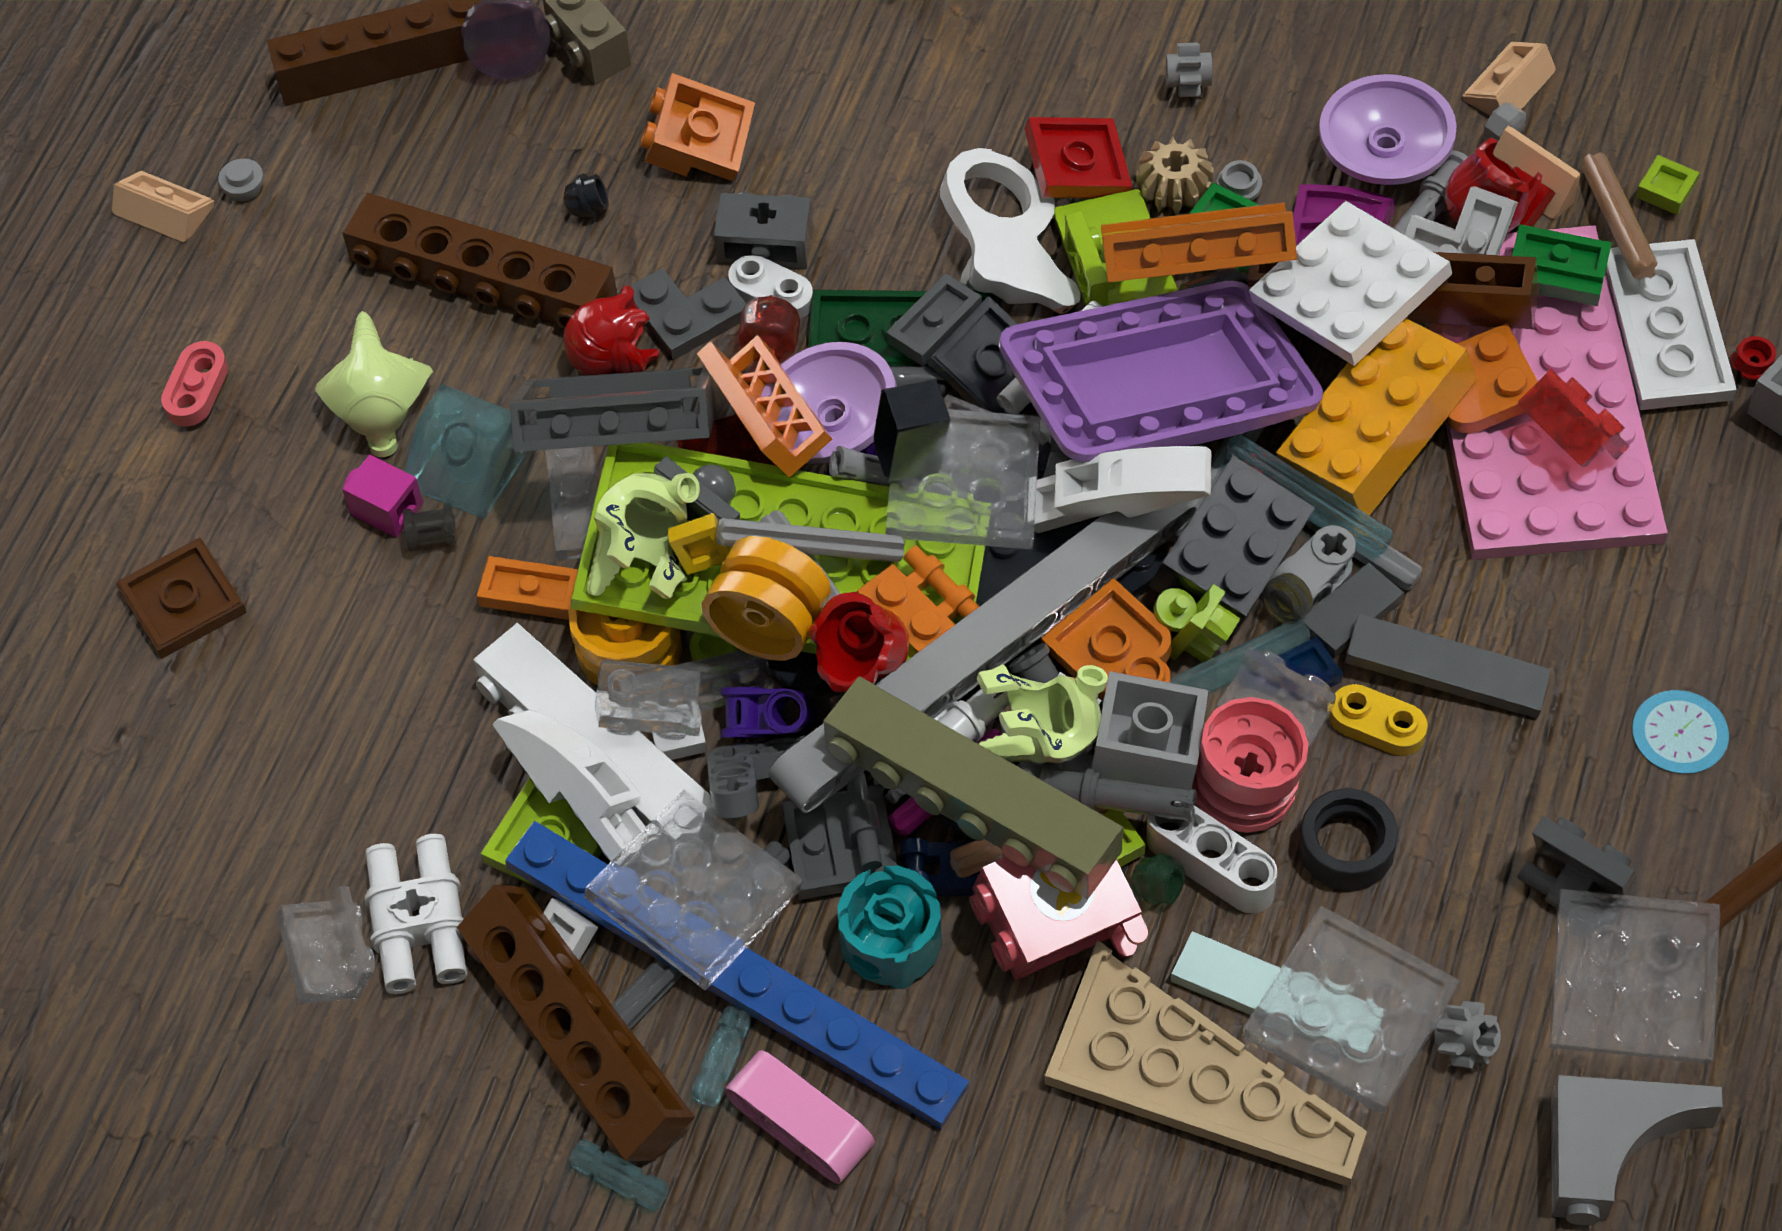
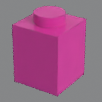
M370 454L359 468H355L349 473L342 488L350 515L396 538L424 504L416 477Z

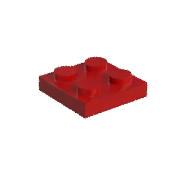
M1028 118L1024 130L1042 198H1098L1131 191L1133 186L1113 118Z

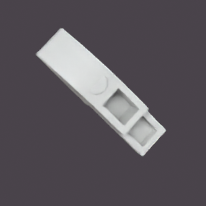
M1199 446L1149 447L1100 453L1089 462L1072 459L1057 463L1056 475L1028 483L1027 527L1037 533H1041L1115 511L1131 518L1211 495V450L1207 447Z
M533 710L498 718L493 723L494 728L504 740L507 748L515 755L546 800L551 803L565 798L572 807L574 814L583 822L601 847L603 854L612 862L617 871L650 860L661 848L632 809L642 797V794L623 771L587 738L556 719Z

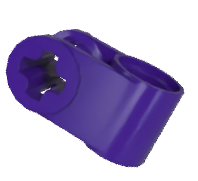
M721 688V696L726 698V728L721 730V738L752 739L765 738V736L805 734L813 729L817 722L819 714L817 703L813 697L805 692L786 688ZM795 699L800 705L801 713L797 722L789 726L782 718V708L787 701Z

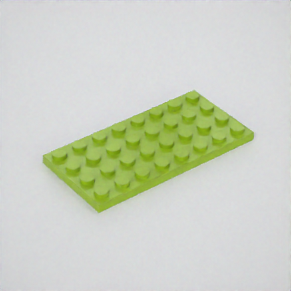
M649 442L608 445L571 598V609L720 636L704 618L701 603L717 575L721 574L720 568L723 563L687 575L683 568L687 580L684 583L680 582L676 586L671 598L668 599L662 598L649 587L656 566L633 558L629 568L620 567L619 572L614 575L615 578L610 580V585L606 586L605 591L599 596L590 595L586 590L599 540V531L594 516L601 498L616 483L631 474H654V466L665 456L691 474L704 465H719L727 469L733 476L736 486L735 497L731 501L730 506L740 513V520L760 522L765 515L778 510L785 515L791 525L901 536L905 543L903 558L907 551L916 545L927 556L935 555L945 565L944 572L958 586L964 584L975 594V602L992 506L797 470L791 477H788L778 466ZM813 554L841 594L856 592L892 564L906 577L914 571L903 558L899 562ZM930 585L921 591L936 606L945 601ZM959 615L952 622L956 625L964 618ZM809 636L802 652L816 654V643ZM909 654L906 661L912 658Z

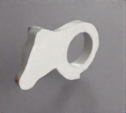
M984 148L961 152L950 162L940 188V197L946 211L958 229L968 239L972 248V256L962 273L960 283L973 291L992 293L1005 300L1008 304L1039 303L1059 314H1066L1080 301L1079 288L1072 279L1064 275L1057 268L1049 254L1037 240V236L1047 227L1054 215V198H1042L1036 178L1028 169L1013 158L993 152L992 149ZM982 177L1002 183L1020 201L1023 215L1008 218L998 217L986 212L975 204L968 195L964 180Z

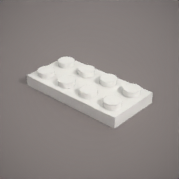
M1695 239L1649 244L1658 262L1655 267L1656 274L1651 279L1648 277H1644L1641 280L1635 279L1619 247L1611 248L1606 272L1639 409L1646 410L1734 400L1737 389Z

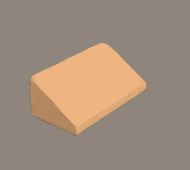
M1511 41L1463 94L1464 102L1489 116L1501 104L1506 102L1522 109L1556 70L1547 45Z
M1510 126L1505 128L1493 154L1507 162L1513 169L1517 166L1532 177L1537 172L1542 175L1541 183L1556 193L1542 214L1551 220H1556L1575 202L1580 172Z
M139 171L114 184L113 214L181 242L187 241L194 234L214 207V200H211V198L143 171Z

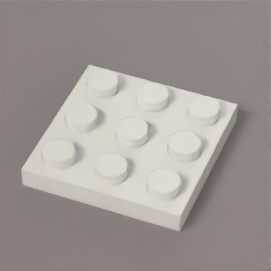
M1345 201L1296 246L1297 260L1279 262L1249 289V293L1254 304L1355 366L1452 275V270L1448 260Z

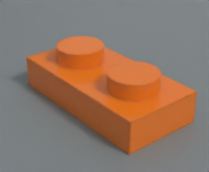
M488 556L476 596L480 607L569 620L568 611L571 605L578 569Z

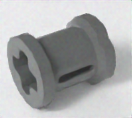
M1046 643L1037 645L1024 652L1009 665L1012 673H1019L1021 678L1036 682L1047 683L1059 675L1048 656L1050 649Z

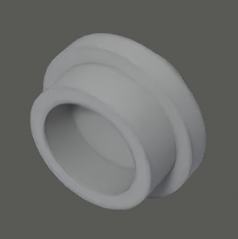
M237 159L229 162L221 169L218 180L222 191L232 199L248 201L260 193L264 182V174L257 162L250 159Z
M1237 160L1230 162L1218 175L1217 184L1253 201L1262 190V177L1253 164Z

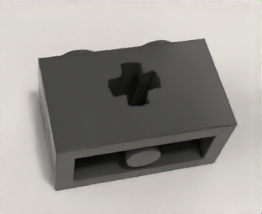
M746 192L738 194L721 193L714 231L717 264L732 265L741 257L757 255L785 268L807 269L813 233L811 198L793 195H753Z

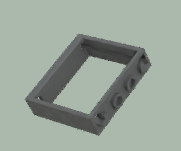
M706 367L526 380L510 402L514 452L709 438L716 415L714 379ZM700 375L697 387L691 388L690 376ZM549 386L550 398L535 399V387Z

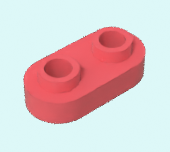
M199 341L187 346L180 354L161 396L166 416L172 423L179 426L196 425L203 421L210 413L228 373V364L220 346L209 341ZM210 368L209 371L200 373L203 369Z

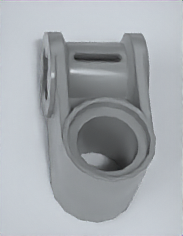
M1331 525L1321 528L1294 555L1281 563L1268 581L1267 590L1275 596L1277 594L1298 611L1301 617H1304L1351 576L1352 557L1354 556L1356 546L1354 536L1341 526ZM1292 575L1306 586L1311 598V605L1307 612L1306 610L1309 605L1279 583L1277 579L1280 576Z

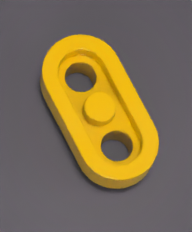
M1357 684L1340 688L1331 699L1329 712L1331 724L1339 733L1397 756L1411 755L1417 752L1425 742L1428 727L1427 719L1423 712L1414 705ZM1358 703L1363 705L1364 708L1355 710L1350 708L1348 704ZM1404 721L1409 723L1410 727L1400 728L1395 725V722Z

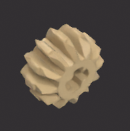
M1172 136L1168 145L1155 141L1151 151L1142 152L1139 160V170L1136 172V183L1138 184V189L1142 190L1145 203L1155 202L1158 212L1166 207H1172L1177 215L1182 206L1190 209L1194 208L1210 187L1214 170L1212 162L1208 161L1205 148L1194 149L1191 139L1184 144H1177Z

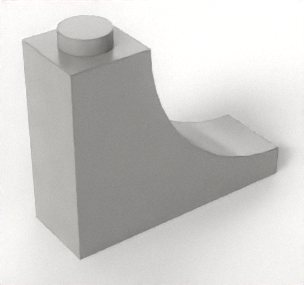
M1558 1075L1551 1095L1552 1217L1566 1218L1568 1222L1576 1225H1592L1598 1223L1599 1220L1607 1221L1614 1203L1617 1177L1628 1160L1648 1143L1669 1133L1693 1128H1714L1723 1107L1722 1087Z

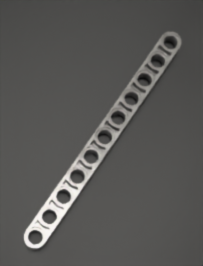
M1188 501L1131 518L1118 511L1100 516L902 664L895 672L890 673L875 685L928 716L935 718L953 702L959 700L979 684L977 681L978 672L992 670L1002 664L1005 665L1059 624L1112 578L1117 580L1175 536L1191 520L1196 512V507ZM823 723L782 754L770 768L768 775L803 813H807L825 802L863 773L865 769L855 763L851 765L844 764L830 753L826 747Z

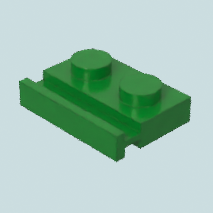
M1519 224L1512 256L1536 257L1538 295L1598 306L1612 242Z

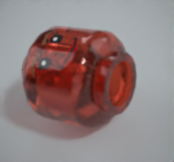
M773 295L762 296L749 301L743 307L738 333L740 349L758 335L767 344L779 363L789 359L795 353L800 327L798 310L790 302ZM759 356L757 359H755L753 362L758 363V362H759V359H760V356Z

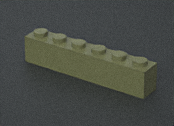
M860 676L823 721L826 747L836 759L848 765L855 763L870 772L872 777L883 787L890 790L898 788L910 795L926 812L933 815L942 814L956 822L959 828L969 837L978 841L983 839L1001 848L1005 856L1012 862L1024 867L1030 865L1045 874L1055 887L1064 892L1071 893L1074 891L1088 899L1122 852L1123 827Z

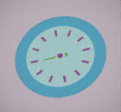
M1670 690L1655 694L1638 708L1633 720V736L1639 750L1653 764L1671 772L1695 773L1708 769L1721 759L1728 746L1729 730L1723 714L1712 702L1696 693Z

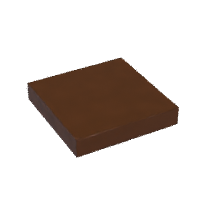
M201 537L115 582L120 594L161 659L247 613L243 602Z

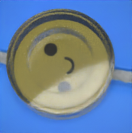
M1292 573L1279 574L1269 581L1263 589V600L1268 612L1281 623L1294 624L1308 615L1312 609L1313 598L1310 589L1301 578Z

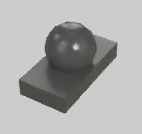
M667 456L654 466V474L668 480H672L677 474L687 473ZM704 465L696 469L693 475L699 482L700 493L694 502L686 503L687 521L689 522L711 513L715 514L718 521L722 518L740 520V513L730 506L731 501L735 497L736 486L733 476L729 471L719 465Z

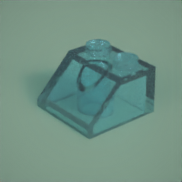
M441 384L417 420L404 472L416 477L420 493L485 519L528 451L514 452L510 410Z

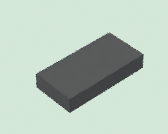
M1368 562L1302 617L1299 629L1335 659L1349 647L1358 613L1381 620L1403 602L1404 592Z

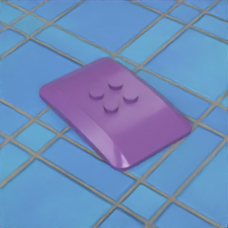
M1223 281L1013 325L1001 333L999 341L1001 354L1060 450L1071 459L1081 462H1089L1100 453L1149 447L1192 446L1245 433L1314 411L1321 403L1323 396L1320 383L1272 314L1254 304L1249 293L1251 287L1238 281Z

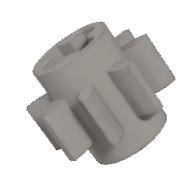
M1177 43V54H1166L1167 88L1178 87L1179 97H1201L1200 86H1212L1211 52L1200 53V44Z
M1463 1001L1461 1006L1447 1005L1446 1013L1438 1019L1434 1030L1435 1041L1439 1047L1438 1052L1451 1055L1452 1066L1472 1068L1474 1063L1488 1064L1489 1056L1497 1051L1501 1041V1030L1497 1023V1016L1484 1015V1003Z

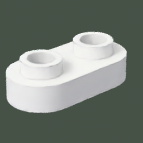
M757 255L741 257L731 265L728 273L729 282L747 304H755L753 307L761 310L763 304H768L770 306L764 312L784 321L802 319L811 311L813 290L810 282L805 277ZM787 290L795 291L790 294L784 293ZM767 300L772 301V302H764V303H761V304H760V302H762V301H767Z

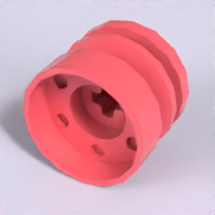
M1255 697L1230 700L1213 711L1204 724L1198 763L1192 789L1197 791L1196 805L1200 810L1229 829L1244 833L1267 830L1284 819L1293 806L1299 780L1302 777L1306 764L1309 745L1303 725L1292 712L1271 700Z

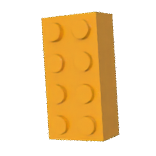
M1405 318L1355 366L1349 362L1345 365L1323 393L1321 403L1317 409L1306 414L1278 449L1276 454L1288 482L1364 523L1477 380L1468 350Z

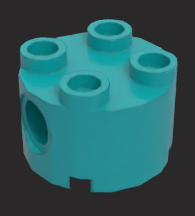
M897 865L883 866L884 871H876L871 874V871L868 870L858 874L844 888L837 905L841 951L849 967L863 979L880 985H890L895 989H905L911 986L915 979L923 976L937 960L942 947L940 904L931 883L919 873Z

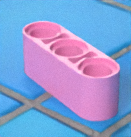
M759 1050L724 1089L727 1098L739 1111L816 1171L836 1184H840L875 1144L871 1133L858 1120L777 1058L763 1050Z

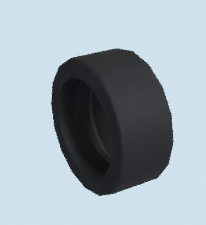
M1342 788L1328 791L1313 800L1303 815L1298 848L1303 865L1316 880L1330 888L1352 891L1368 888L1386 875L1393 864L1399 830L1393 812L1383 800L1364 790ZM1342 817L1359 819L1370 825L1377 833L1379 839L1378 848L1372 856L1365 860L1354 862L1338 860L1327 854L1319 845V829L1331 819Z

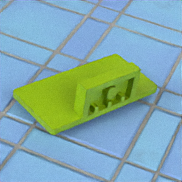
M1139 189L1054 208L1053 217L1085 306L1091 301H1096L1102 306H1108L1178 291L1172 275L1108 282L1101 224L1150 219Z

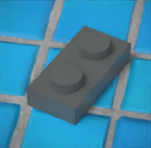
M945 273L886 332L887 343L921 366H924L927 363L926 361L978 308L982 303V296Z

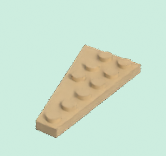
M1097 940L1046 1071V1085L1350 1187L1365 1143L1366 1130L1317 1095H1309L1284 1077L1285 1073L1270 1062L1267 1064L1263 1063L1245 1050V1044L1180 998L1173 999L1150 982L1151 978L1136 967L1131 969L1112 955L1111 949Z

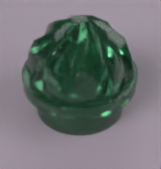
M1160 854L1152 857H1143L1132 873L1134 889L1150 904L1158 905L1162 902L1172 904L1182 891L1185 879L1184 868L1182 865L1175 863L1174 859L1169 855Z

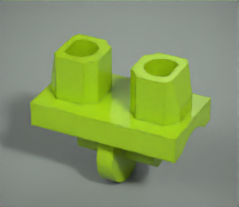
M1212 584L1197 603L1188 592L1177 588L1165 590L1156 599L1154 616L1168 630L1178 632L1171 640L1172 650L1170 658L1176 660L1185 650L1206 664L1218 647H1222L1227 641L1240 618L1218 604L1225 594L1224 590Z

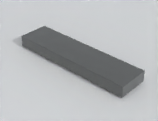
M1358 613L1344 662L1536 719L1542 710L1551 671L1549 668Z

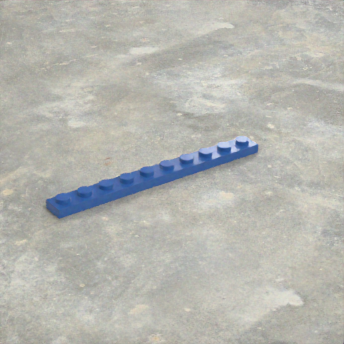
M536 821L531 824L505 859L506 867L510 871L939 1130H942L969 1088V1080Z

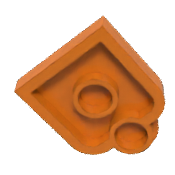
M1508 323L1457 343L1468 350L1477 380L1446 418L1453 429L1461 433L1479 432L1546 404L1545 393Z
M1114 578L1041 638V642L1048 645L1050 649L1049 654L1074 678L1077 677L1078 670L1081 667L1093 665L1103 669L1107 676L1109 671L1171 682L1170 670L1166 664L1172 650L1171 635L1168 628L1158 622L1154 614ZM1106 687L1098 695V698L1104 700Z

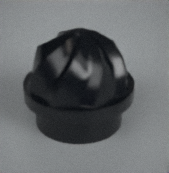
M585 173L577 175L573 182L565 186L563 203L574 216L594 218L599 215V211L607 209L609 206L605 185L598 174L587 176Z

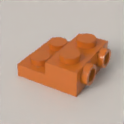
M672 73L664 89L656 88L650 103L649 113L655 114L656 119L655 123L647 122L640 141V147L648 149L644 162L687 176L691 167L734 181L739 172L755 102Z

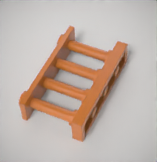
M1285 202L1101 224L1108 282L1297 260L1293 212L1286 211Z

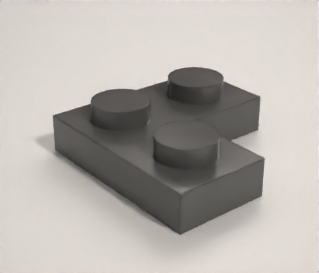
M663 268L630 285L634 290L633 297L637 308L644 310L650 318L645 324L672 360L679 358L751 318L750 314H747L749 306L726 277L687 298Z

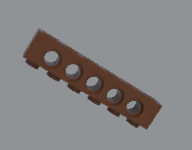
M368 192L364 195L342 232L350 260L367 269L377 268L393 273L406 281H419L435 286L444 293L461 294L474 298L486 306L503 307L516 311L528 319L538 318L558 324L563 329L566 328L570 317L585 303L593 299L617 295L613 268L611 266Z
M494 884L456 927L468 943V952L476 961L485 966L495 980L494 987L505 1000L511 1002L523 1019L522 1026L531 1037L538 1040L548 1053L553 1070L569 1082L579 1096L578 1103L582 1110L595 1119L608 1136L607 1143L611 1150L625 1161H656L693 1121L695 1116L526 888ZM600 1058V1067L598 1068V1060ZM629 1097V1107L627 1109V1098Z

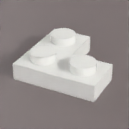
M1474 186L1469 190L1456 229L1417 215H1412L1405 236L1432 252L1499 255L1518 202Z

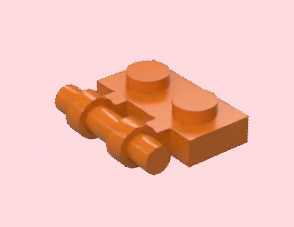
M917 545L910 548L903 558L914 569L911 574L906 577L892 564L856 591L871 598L876 605L899 616L908 631V654L911 657L955 625L952 620L961 615L965 618L980 607L974 601L975 594L964 584L958 586L944 572L945 565L935 555L927 556ZM929 585L945 600L938 606L921 592Z

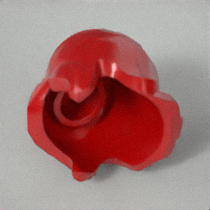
M1489 138L1476 149L1474 154L1468 156L1453 170L1446 185L1445 204L1447 211H1449L1450 217L1457 225L1470 188L1474 186L1518 202L1507 231L1509 233L1524 218L1528 207L1539 190L1542 175L1537 172L1531 181L1522 182L1517 172L1507 162L1493 154L1498 140Z
M631 286L622 287L621 294L593 299L585 303L570 317L563 336L564 348L572 367L583 376L645 371V367L649 362L659 358L658 349L640 350L636 347V343L643 333V325L650 318L644 310L637 308L633 297L634 290Z
M857 592L837 594L831 598L816 618L814 624L809 627V636L816 643L817 671L821 679L825 680L834 692L846 693L859 676L875 685L890 673L895 672L905 663L908 657L909 635L904 622L893 612L876 605L871 598Z

